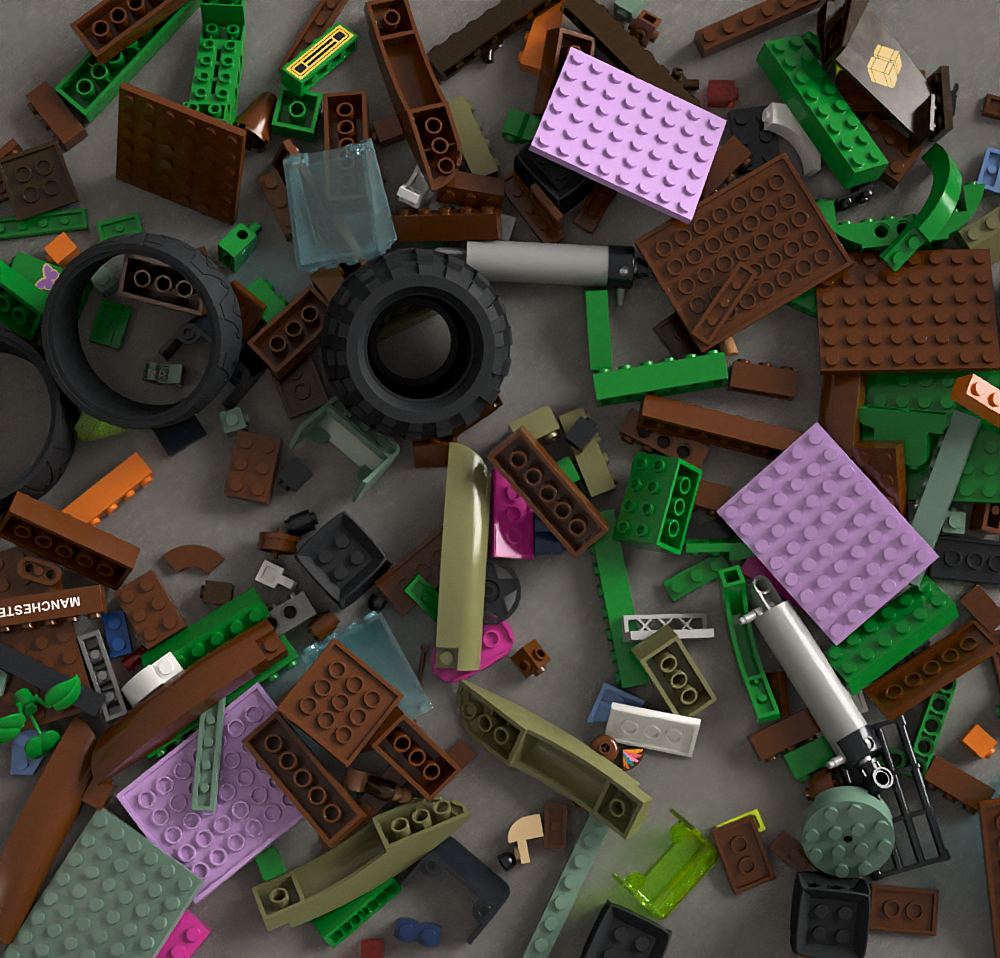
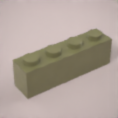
M464 95L448 101L462 145V159L468 172L495 178L499 177L498 169L501 168L496 156L492 157L489 151L492 149L488 138H483L481 134L483 128L479 119H474L472 114L474 108L471 101H466Z
M581 407L558 416V422L564 436L580 416L592 419L589 411L585 412L584 408ZM598 433L582 453L568 444L590 500L615 491V484H618L614 472H609L607 467L609 459L606 452H601L598 445L601 444Z

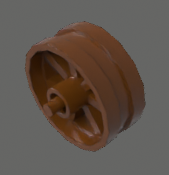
M278 528L277 532H259L257 549L273 554V559H278V555H295L297 553L296 546L299 538L282 533V528Z

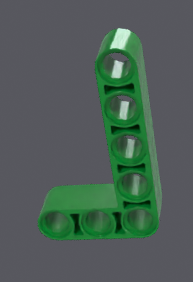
M956 679L949 683L947 690L941 688L927 697L911 743L917 762H920L922 777L926 774L956 689ZM935 699L940 700L942 703L940 711L934 710L932 706ZM927 720L933 721L935 729L932 732L927 731L925 728ZM920 741H924L927 744L928 748L925 753H921L918 750V743ZM889 747L891 755L895 754L899 758V763L895 766L896 769L909 765L905 752ZM879 751L877 755L878 762L881 767L886 768L881 751ZM911 770L900 773L901 775L913 778Z

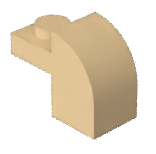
M540 814L519 818L509 830L508 843L517 841L518 846L513 847L516 860L520 859L521 864L530 862L526 840L544 836Z

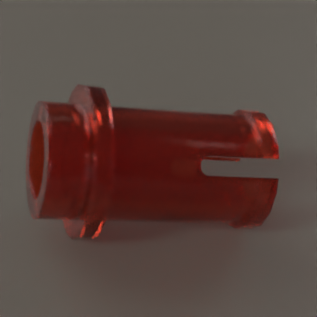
M141 645L129 656L123 657L124 659L121 662L128 672L134 671V667L142 662L141 656L147 653V650Z

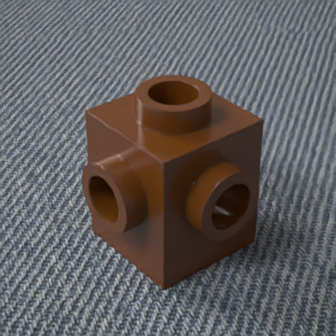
M643 9L638 17L633 18L628 26L630 30L629 35H634L638 39L639 45L646 48L650 42L654 43L660 33L657 29L662 19Z
M536 639L523 646L510 657L526 679L533 674L536 677L546 670L544 665L551 661Z

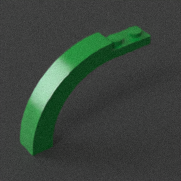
M936 142L921 157L933 172V185L926 203L913 221L879 255L894 272L926 240L931 243L951 217L960 196L962 185L960 169L946 150Z
M739 536L731 538L684 539L682 547L688 555L699 556L701 552H709L711 555H722L724 552V556L729 561L756 556Z
M739 565L718 570V583L722 610L732 653L744 691L748 694L758 724L779 719L780 711L760 660L751 622L739 625L737 622L739 618L749 613L746 581Z

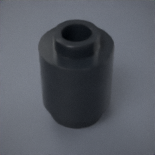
M309 509L291 515L289 519L284 520L289 535H295L296 537L316 530L315 525L319 524L315 512L310 513Z

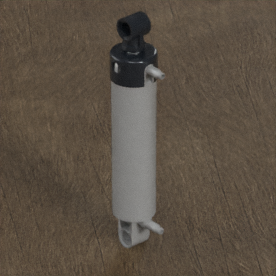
M467 240V248L440 246L433 249L464 261L479 271L488 281L617 288V306L623 305L625 289L632 288L634 274L636 279H650L658 282L643 257H637L635 261V249L633 246Z
M762 575L756 576L746 586L747 600L753 610L737 620L738 624L743 625L754 620L757 628L828 740L836 757L827 762L826 767L831 769L842 765L844 770H849L860 764L857 770L864 778V789L868 790V794L873 796L881 794L892 786L893 775L887 768L881 767L877 757L871 758L882 750L883 747L870 725L864 720L790 600L783 602L767 577Z

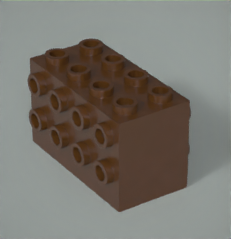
M125 254L117 295L127 297V299L133 301H144L153 306L168 307L172 311L188 312L192 316L202 317V315L207 314L196 290L175 269L154 258ZM218 266L223 273L224 267Z

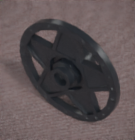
M487 559L484 611L489 609L498 619H483V625H494L507 620L516 611L521 599V585L518 576L510 566L496 559ZM495 565L504 568L513 578L498 579ZM517 590L515 602L508 612L504 597Z

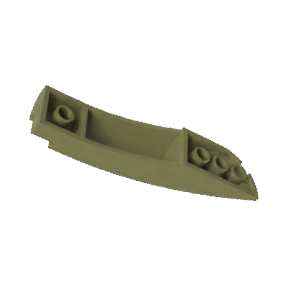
M449 442L435 668L473 671L481 668L491 477L485 462L475 451L455 442Z
M464 679L460 680L457 690V707H460L463 717L460 720L468 734L476 742L508 767H515L573 800L625 840L640 830L649 817L646 813L653 798L639 789V782L601 754L545 719Z
M435 796L431 801L425 797L415 799L372 817V821L364 828L315 860L252 887V892L267 931L269 932L290 923L291 928L296 927L373 890L411 866L448 838L471 817L470 812L462 803L455 799H452V801L446 800L441 796Z

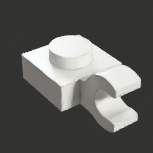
M264 560L255 578L256 581L275 590L280 584L294 591L297 584L294 580L283 576L284 568Z

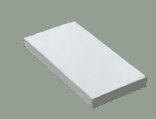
M612 702L605 735L613 737L617 743L692 757L701 719Z

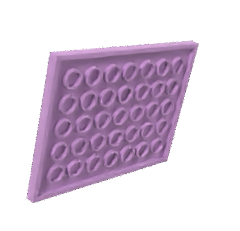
M571 47L529 150L689 225L727 120Z
M818 422L716 511L836 646L939 557Z
M259 682L225 708L216 812H195L191 810L199 729L116 795L148 840L204 880L201 888L193 898L195 904H198L304 818L242 743L246 736L277 711V705Z

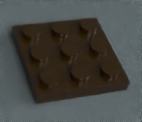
M57 140L0 158V176L18 222L80 202Z

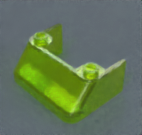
M673 808L669 812L678 820L670 829V839L673 843L644 875L640 872L630 873L624 881L614 872L611 875L658 920L666 919L716 864L719 858L718 851L691 823Z

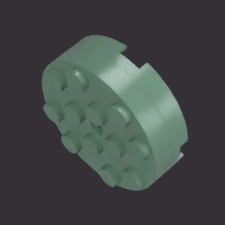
M839 786L827 789L815 796V801L808 808H805L802 815L801 833L804 852L816 868L829 875L839 878H855L868 875L885 864L892 854L895 837L891 812L881 798L877 799L868 794V790L864 788Z

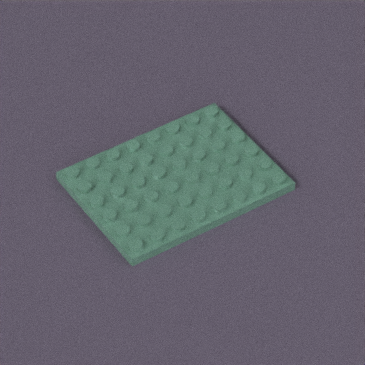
M105 807L102 810L97 809L21 926L13 943L8 946L1 958H156L201 888L204 880Z

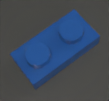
M124 610L103 614L102 618L110 658L134 654Z

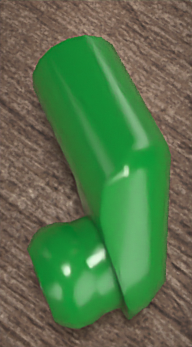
M806 32L801 38L807 46L810 44L814 47L817 59H821L817 35L812 32Z

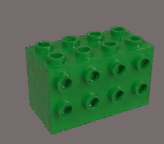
M636 452L613 537L639 549L680 556L702 470L680 458Z

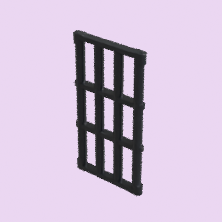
M900 715L890 722L886 720L872 724L870 727L874 730L876 737L883 747L880 751L885 766L893 775L892 788L901 813L900 816L892 818L893 823L903 820L916 863L903 866L895 841L891 854L895 869L882 872L881 868L871 873L873 881L951 859L934 814L935 808L931 805L920 771V762H917L905 726L907 722L904 715ZM893 723L896 724L909 764L898 769L895 768L882 728ZM842 765L838 766L844 783L842 786H859L863 784V779L852 782L849 770H844ZM910 770L923 809L913 812L909 811L898 774ZM879 794V795L874 796V797L877 798V799H879V798H881V795ZM923 814L926 816L939 855L925 860L912 820L913 817Z

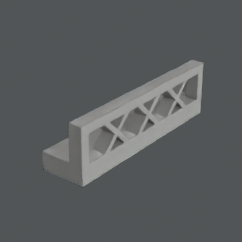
M706 613L621 616L623 643L642 642L658 631L651 630L647 626L651 620H656L664 627L672 619H676L682 627L679 630H674V632L681 641H698L714 638V629H707ZM700 618L701 629H692L688 625L692 619ZM628 620H635L641 628L638 631H629Z

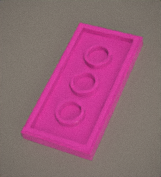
M492 469L491 557L532 560L534 559V511L497 469Z

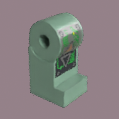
M146 362L142 380L158 385L183 388L186 368L182 364L170 365Z

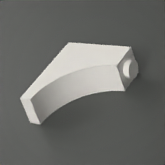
M772 102L762 113L764 130L774 132L785 138L799 154L804 176L812 177L821 170V154L788 106Z

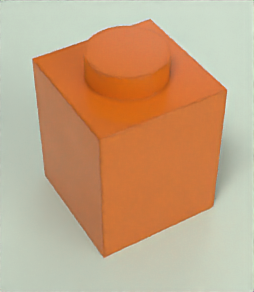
M64 232L44 247L48 253L45 256L51 264H57L61 268H64L81 253Z
M978 724L971 725L958 740L977 759H983L984 757L988 759L996 750L994 746L997 744V741Z

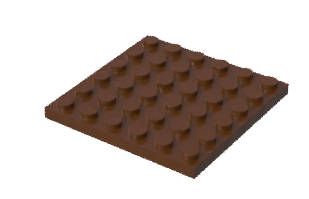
M123 82L119 87L116 179L234 226L238 215L247 131Z

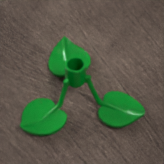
M76 674L73 678L52 687L45 694L44 701L37 694L33 696L27 688L18 690L13 696L18 713L0 718V743L8 742L19 735L20 728L25 726L26 717L23 715L25 714L29 716L38 735L27 740L24 746L25 754L30 759L35 760L52 752L60 742V735L55 730H49L42 734L33 714L37 711L38 703L46 708L53 706L57 711L71 706L80 695L81 682L79 676Z

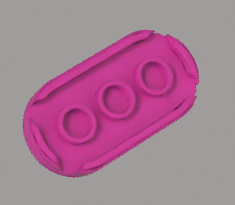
M485 617V618H483V619H484V620H492V619H498V618H495V617ZM505 621L494 625H483L480 669L457 671V669L435 668V647L431 655L433 672L444 682L459 683L460 680H465L508 655L513 646L514 637L511 627Z

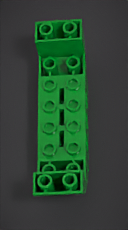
M201 0L200 8L203 23L190 100L189 102H183V106L233 125L236 119L245 60L246 0Z
M975 181L965 183L961 188L956 207L945 226L931 243L926 240L917 250H940L947 241L951 240L977 210L983 196L985 183L978 184ZM826 198L815 200L846 252L884 251L917 216V214H908L903 216L904 218L895 219L894 216H888L880 221L864 219L860 223L852 224V221H844L837 225L833 200L827 201Z

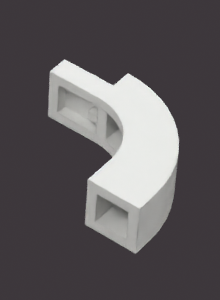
M418 164L408 182L400 186L397 195L400 196L399 201L417 209L422 206L431 192Z
M169 652L136 674L123 686L121 692L133 708L149 694L181 672L183 668L172 652Z

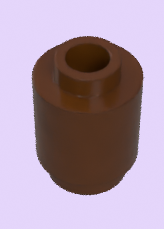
M329 609L325 612L322 611L307 625L310 628L307 632L315 641L319 638L324 641L338 628L337 624L340 623V620Z

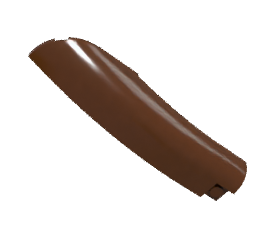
M373 0L365 2L363 10L369 26L368 33L395 113L431 192L437 191L452 181L462 162V145L449 103L446 101L430 66L408 0Z
M868 374L823 375L818 423L853 461L852 447L862 441L863 424L859 422L858 407L865 405Z
M263 618L213 649L161 685L111 725L100 736L92 752L91 770L97 786L174 739L180 731L217 702L289 656L287 648L276 634L271 623L266 618Z
M77 715L73 717L48 761L0 855L1 943H13L18 931L31 911L57 854L85 803L81 799L93 778L91 757L97 739L96 733L91 726Z

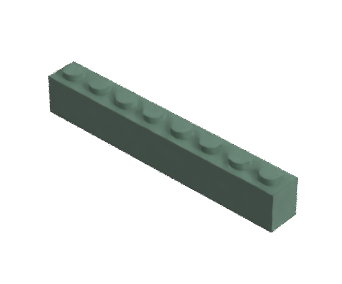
M954 410L951 417V424L945 436L941 435L938 441L937 448L940 450L938 456H933L929 469H932L930 477H925L921 487L924 490L922 498H917L913 509L917 511L914 519L910 518L908 521L933 550L981 424L980 418ZM926 569L907 585L919 589Z
M589 813L521 958L549 957L609 829L606 824L591 813Z

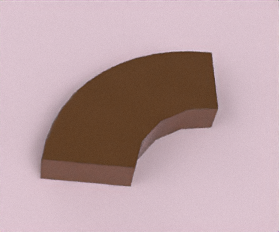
M183 545L163 555L164 559L177 573L186 568L194 567L210 574L225 561L219 553L201 545Z

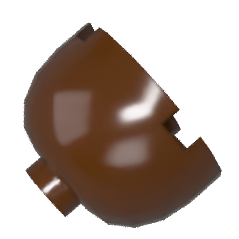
M824 767L811 774L808 781L809 787L805 788L808 801L814 802L815 796L819 793L840 786L839 779H834L832 773H836L834 767L831 769Z

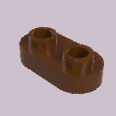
M28 556L22 558L17 564V572L24 579L47 586H55L62 579L61 568L53 563ZM33 565V571L28 573L27 567ZM54 571V578L49 579L48 573Z

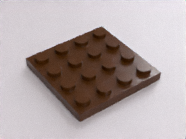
M333 638L277 706L276 710L347 768L404 695L336 638Z

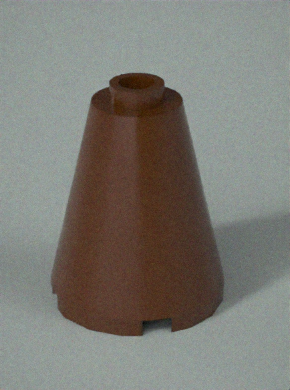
M261 92L233 123L234 126L247 131L245 149L248 151L254 148L258 149L256 153L265 152L269 145L272 133L271 124L277 103V97L271 92Z

